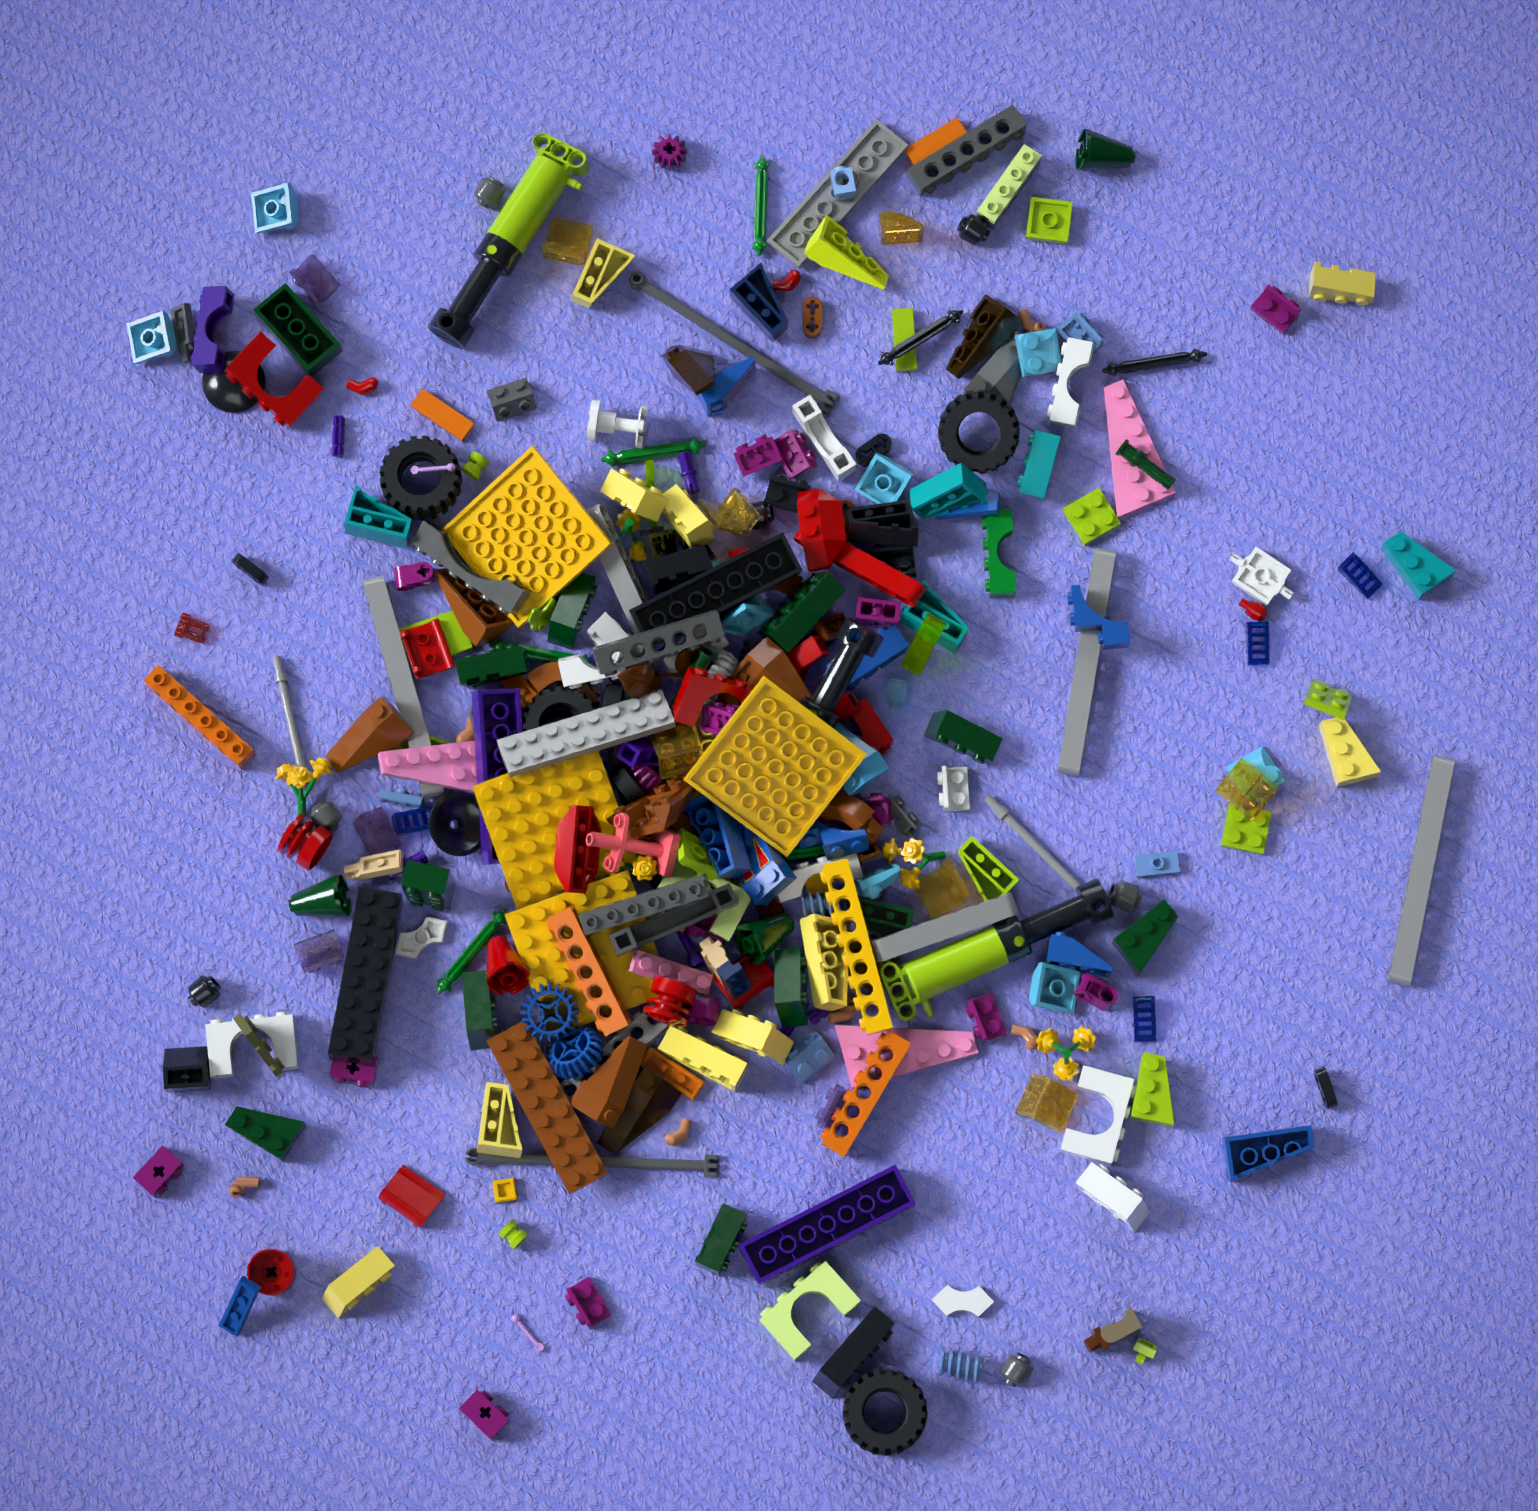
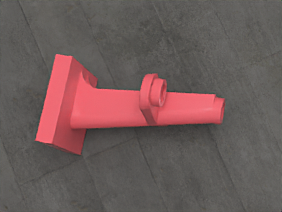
M619 813L614 817L616 835L591 832L586 837V844L588 846L612 849L610 855L604 860V867L609 872H617L623 853L631 852L651 856L652 861L655 860L657 862V873L664 877H672L681 835L667 828L664 831L652 833L650 839L627 837L629 816L627 813Z

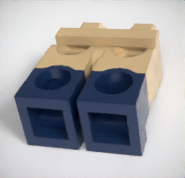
M707 937L699 943L703 950L701 954L710 972L713 975L716 974L718 980L734 1000L752 988L741 965L738 962L734 965L731 964L719 940L714 943L710 937Z

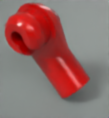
M793 269L784 281H773V291H792L801 280L800 272Z
M370 377L361 383L349 379L346 388L365 396L374 392L379 382L375 377Z

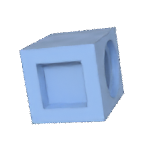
M839 166L831 170V183L835 201L856 198L852 167ZM846 179L848 184L840 185L837 181Z

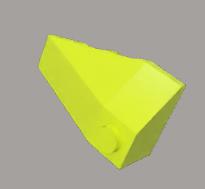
M826 215L808 241L804 254L810 260L825 268L884 290L889 275L872 257H866L860 249L862 246L858 242L854 244L846 236L848 232L844 227Z

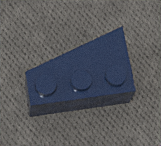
M760 263L730 288V298L773 342L788 329V320L767 278L764 267Z

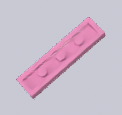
M634 950L629 972L650 979H654V976H661L682 982L695 988L698 991V995L709 996L713 979L712 974L640 950Z

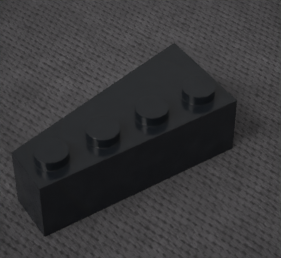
M874 1306L820 1368L812 1382L831 1398L841 1388L845 1390L852 1381L850 1377L853 1373L856 1372L858 1374L866 1365L865 1359L868 1356L872 1358L880 1349L877 1345L882 1340L886 1342L894 1333L891 1329L895 1323Z

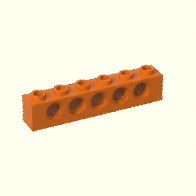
M157 665L144 679L147 687L240 770L255 755L254 750L162 667Z
M574 904L550 915L547 918L549 921L547 922V927L551 934H555L558 940L556 942L560 953H564L568 960L566 962L568 970L571 974L574 973L578 980L576 981L580 993L584 992L587 1001H585L590 1013H594L597 1019L595 1024L599 1032H603L607 1036L628 1026L632 1021L589 934H584ZM567 926L573 930L572 937L564 935V927ZM574 946H578L583 950L581 957L574 955ZM583 966H589L592 969V976L584 975L582 971ZM593 986H599L602 989L601 996H596L592 992ZM603 1005H607L612 1009L611 1015L608 1016L602 1012Z
M890 1030L886 1034L882 1032L876 1041V1044L879 1045L875 1053L871 1051L865 1060V1063L868 1064L864 1072L859 1070L853 1080L857 1084L853 1090H847L842 1099L845 1101L842 1109H836L831 1117L834 1120L830 1128L826 1127L820 1136L823 1140L821 1145L841 1157H845L911 1045L910 1042ZM883 1049H889L892 1052L893 1056L890 1061H884L881 1058L880 1053ZM871 1068H878L881 1071L880 1079L873 1080L870 1078L869 1071ZM865 1086L870 1090V1096L867 1099L859 1097L858 1090L860 1087ZM851 1105L859 1109V1115L856 1118H851L847 1114V1108ZM839 1124H843L848 1128V1133L844 1137L836 1134V1127Z

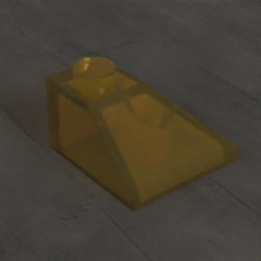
M892 210L879 214L880 245L923 241L924 226L920 222L900 212L895 213Z

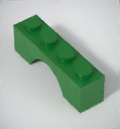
M1012 509L999 510V514L982 517V530H986V537L983 538V550H987V558H984V571H988V579H985V592H989V598H1011L1016 595L1015 571L1006 568L1000 562L997 555L999 544L1005 538L1011 536L1013 532Z

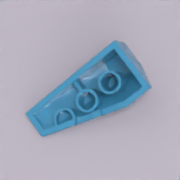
M838 722L834 729L867 753L866 757L842 786L849 796L858 795L886 773L890 767L879 751L867 745L860 737L849 732Z

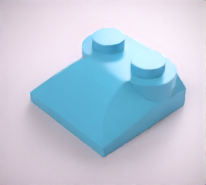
M286 183L251 193L255 233H264L282 228L291 230L297 226L299 222L297 195L291 184Z
M161 311L127 323L134 364L159 357L169 358L176 352L177 343L174 327L166 312Z
M1056 328L1015 335L1022 377L1057 371L1058 364L1062 363Z
M876 453L855 490L877 504L895 502L899 500L905 488L910 484L913 474L892 459Z
M753 597L747 602L737 605L721 617L720 621L724 632L745 636L772 617L774 613L771 607L766 606L764 599Z
M1263 746L1226 767L1247 804L1285 784L1281 770L1276 767Z
M894 863L884 865L863 874L862 878L855 879V887L860 896L870 900L881 896V891L897 879L901 869L899 865Z
M1044 962L1038 963L1033 972L1029 1000L1031 1005L1035 1008H1045L1074 1014L1076 997L1073 992L1079 986L1081 972Z

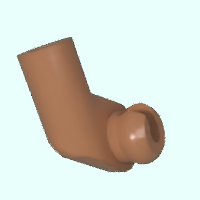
M1028 309L1018 312L1020 319L1023 320L1021 325L1024 331L1029 333L1045 330L1042 322L1031 321Z
M470 717L467 718L466 728L458 734L456 743L474 740V729Z
M848 999L847 1006L840 1008L839 1011L829 1012V1023L850 1020L856 1011L853 999Z
M1012 1024L1010 1035L1023 1037L1026 1041L1025 1047L1027 1049H1036V1039L1038 1037L1030 1027Z
M681 1119L679 1130L672 1134H666V1144L678 1146L688 1139L692 1121Z
M238 1177L229 1188L230 1196L238 1198L247 1188H259L260 1178Z

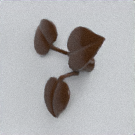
M686 648L677 655L675 669L678 672L676 673L662 672L661 670L655 672L651 666L641 664L631 667L617 676L629 697L634 699L641 698L648 692L649 688L652 692L658 691L657 688L662 684L661 676H682L684 679L690 663L694 662L699 654V648L688 651ZM675 722L676 727L663 731L664 737L668 736L674 740L681 733L685 724Z

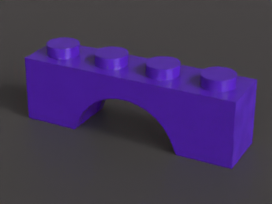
M227 286L203 287L202 295L199 298L200 310L196 319L197 330L194 335V351L191 355V365L200 373L224 372L226 352L219 345L215 344L214 331L223 318L232 314L235 294Z

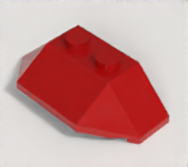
M821 489L798 492L797 509L808 571L829 569L847 542L842 502Z
M573 805L557 825L554 871L565 892L585 894L588 890V884L592 883L598 873L600 847L588 846L586 844L588 833H601L602 830L594 813L593 806Z

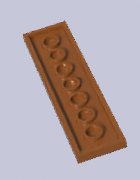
M520 1022L486 1041L568 1194L571 1195L608 1175V1172L536 1039L531 1036V1030L526 1031L527 1023Z

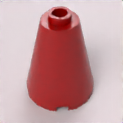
M493 937L487 944L488 988L497 995H503V993L510 992V995L523 990L529 983L528 977L530 973L527 966L506 937Z

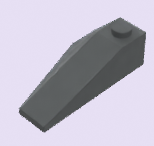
M1015 331L967 385L964 389V394H966V391L972 390L975 392L979 391V389L989 393L992 391L997 393V396L1004 397L1009 405L1011 404L1021 375L1015 335H1019V333Z

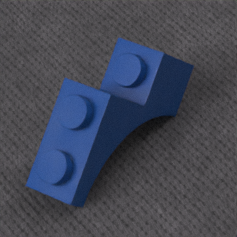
M1071 585L1070 592H1067V603L1072 605L1069 621L1070 626H1074L1075 632L1101 630L1097 631L1098 644H1102L1103 650L1129 648L1128 622H1116L1098 615L1086 603L1080 585Z
M816 819L798 843L800 848L821 844L827 861L869 850L865 829L852 831L838 830L824 825L818 819Z

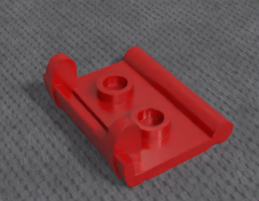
M434 619L431 622L405 631L400 630V636L404 642L413 668L412 671L417 680L455 667L439 619Z
M745 954L731 963L734 965L738 962L741 965L752 986L750 990L735 1000L718 980L716 974L713 976V981L731 1003L733 1009H742V1005L768 987H774V973L765 961L759 965H753L747 961L750 958Z
M402 1165L381 1191L378 1198L383 1205H389L413 1222V1226L422 1228L424 1222L444 1199L446 1194L405 1165Z

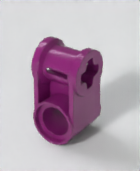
M427 562L394 568L393 573L397 591H408L416 587L432 584L436 579L434 575L435 570ZM424 570L428 571V573H426V577L422 576L424 574Z
M1088 973L1082 974V981L1073 992L1076 998L1102 1011L1110 1009L1118 999V992L1113 986L1102 982L1097 977ZM1102 995H1107L1110 1001H1105Z
M695 998L693 1005L682 1006L690 1011V1016L682 1017L688 1021L687 1024L714 1026L717 1024L721 1003L713 998Z

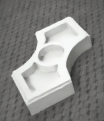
M426 916L423 924L417 930L409 933H400L395 954L417 959L419 953L426 946L433 943H443L448 921Z
M947 1285L932 1299L933 1303L946 1316L956 1311H967L979 1317L994 1303L980 1286L971 1291L962 1292Z

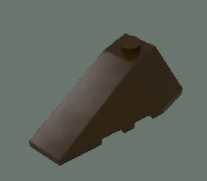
M986 294L973 310L970 316L973 320L969 328L964 329L962 333L964 339L961 345L955 348L946 368L948 372L958 379L1007 341L1023 321L1005 306Z
M674 345L668 348L665 354L661 355L672 376L696 396L715 385V374L713 373V370H715L713 365L715 359L707 351L683 345Z
M645 1067L633 1084L625 1109L614 1129L607 1126L597 1143L616 1155L661 1118L669 1114L682 1093L662 1077Z

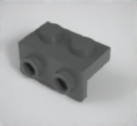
M527 378L486 391L496 421H501L537 408Z

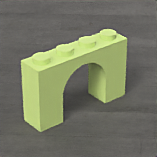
M677 854L672 877L663 876L657 888L699 874L693 869L683 866L679 862ZM717 876L713 881L709 879L708 881L716 889L730 883L731 879ZM730 883L738 900V905L717 914L708 932L723 938L726 943L732 937L751 901L741 884L736 886Z
M826 1261L822 1264L817 1262L810 1269L811 1274L806 1279L803 1276L793 1284L795 1288L790 1293L785 1291L776 1299L779 1303L773 1308L769 1305L760 1313L762 1318L759 1319V1322L794 1361L811 1347L808 1340L795 1327L791 1318L792 1307L801 1296L810 1293L823 1295L843 1317L861 1303V1300Z

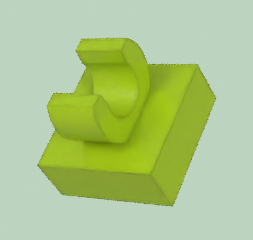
M1138 1337L1133 1347V1350L1138 1352L1135 1361L1143 1365L1146 1356L1153 1359L1158 1346Z

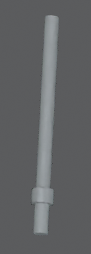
M276 656L272 658L276 673L274 678L279 686L296 766L306 767L287 687V672H284L281 656Z
M989 794L984 801L996 812L995 815L1000 820L1003 819L1076 891V887L1081 884L1009 814V810L1004 805L1001 806Z

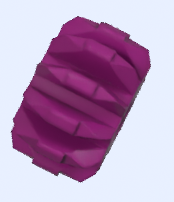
M667 134V139L660 136V142H654L653 144L655 148L652 150V155L655 156L654 162H660V168L662 169L668 165L670 171L672 170V165L679 168L680 162L686 161L684 155L688 153L687 149L684 148L685 141H679L678 135L671 139V134ZM671 149L672 154H668L667 150Z
M641 765L627 769L628 773L645 793L654 791L656 787L664 782L662 775L654 765Z

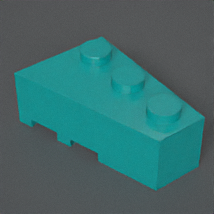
M1036 429L1035 434H1030L1028 445L1031 446L1030 454L1025 453L1022 466H1025L1026 469L1024 475H1019L1017 487H1020V493L1045 498L1062 435L1041 429Z
M960 463L911 488V509L921 518L928 519L950 513L949 509L961 507L963 510L969 508V504L981 502L982 505L987 504V484Z
M355 485L344 522L345 534L407 548L413 530L412 519L391 506H386L378 501L376 497H371Z
M1402 531L1385 541L1381 547V551L1418 600L1453 577L1456 572L1454 568Z
M923 579L921 584L926 588L925 593L914 608L907 605L902 613L900 623L956 654L966 638L969 627L952 609H949L944 604L942 598L935 594Z

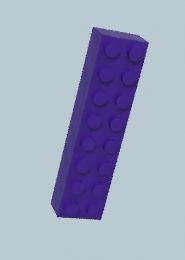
M520 688L477 690L471 692L477 784L508 773L496 740L523 732ZM479 808L482 865L500 864Z
M895 1164L739 1244L738 1247L759 1287L915 1207L916 1203Z

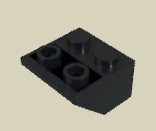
M207 1046L165 1049L163 1083L164 1090L167 1093L211 1090Z

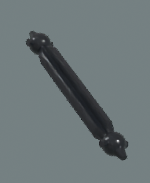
M948 310V316L934 321L893 347L890 352H881V359L878 361V365L890 364L892 366L894 364L893 359L904 356L947 329L951 323H960V316L963 314V310Z
M1194 348L1191 353L1180 352L1125 361L1119 365L1111 362L1106 368L1102 369V372L1115 377L1118 372L1130 373L1184 364L1191 360L1199 363L1203 357L1207 356V352H1201Z

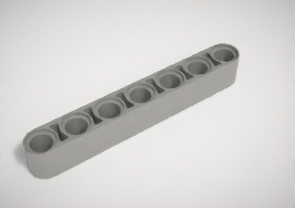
M600 503L587 509V512L611 540L613 545L600 555L599 558L635 635L639 632L629 614V610L648 601L610 516L604 505Z
M1008 893L875 939L870 944L878 963L1019 914L1012 893Z

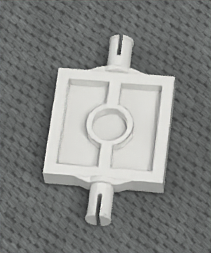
M1255 547L1252 553L1245 559L1234 552L1230 556L1229 560L1239 566L1238 573L1231 583L1267 606L1278 593L1288 600L1293 596L1294 592L1284 586L1285 579L1290 574L1291 569L1258 547Z

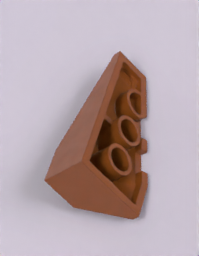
M449 569L435 570L434 575L462 631L476 647L492 643L515 625L507 614L498 609V604L494 605L483 599L481 592L471 590L465 586L463 579L451 576L448 573Z
M379 697L360 715L326 754L325 758L331 763L335 771L340 773L361 764L362 761L378 756L379 752L399 747L415 732L389 700Z
M628 1036L610 1054V1058L602 1066L599 1065L595 1069L596 1072L587 1081L584 1080L578 1086L570 1101L571 1106L595 1121L614 1129L625 1109L648 1045Z

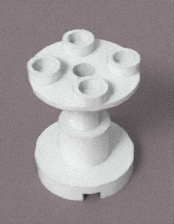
M592 399L587 426V441L596 442L598 432L614 434L615 430L636 433L635 448L642 449L644 436L641 435H645L646 422L643 419L647 417L648 406H641L638 420L618 418L617 413L601 411V400Z

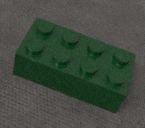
M286 283L253 309L256 318L302 370L311 377L342 352L340 343Z
M821 571L808 573L804 578L805 582L800 587L792 590L789 594L790 598L785 603H781L775 609L776 613L761 624V629L758 633L764 639L768 636L784 649L786 653H789L846 591L830 573Z
M407 860L401 883L407 901H411L410 904L417 907H423V904L432 906L431 909L444 912V909L450 910L456 886L450 869Z

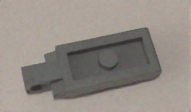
M183 303L171 309V316L181 360L183 363L191 364L195 333L191 304Z

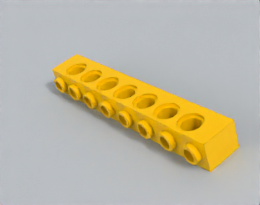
M848 858L822 865L823 871H820L822 884L827 883L829 892H825L828 905L832 904L834 913H831L834 926L838 925L840 934L836 935L839 947H844L846 954L842 956L844 967L849 968L851 976L847 977L850 989H855L857 997L853 998L856 1011L861 1010L862 1018L859 1019L861 1031H866L867 1036L892 1030V1022ZM836 879L843 880L845 883L844 888L841 890L834 889L832 886L833 881ZM842 900H847L851 905L850 909L841 911L838 908V903ZM847 921H852L856 924V929L853 932L844 930L843 926ZM851 943H860L862 946L859 953H852L849 950ZM863 963L867 966V972L862 975L857 974L855 966ZM865 984H869L872 986L873 992L871 995L865 996L861 993L860 988ZM868 1006H876L879 1013L875 1017L868 1016L866 1013Z

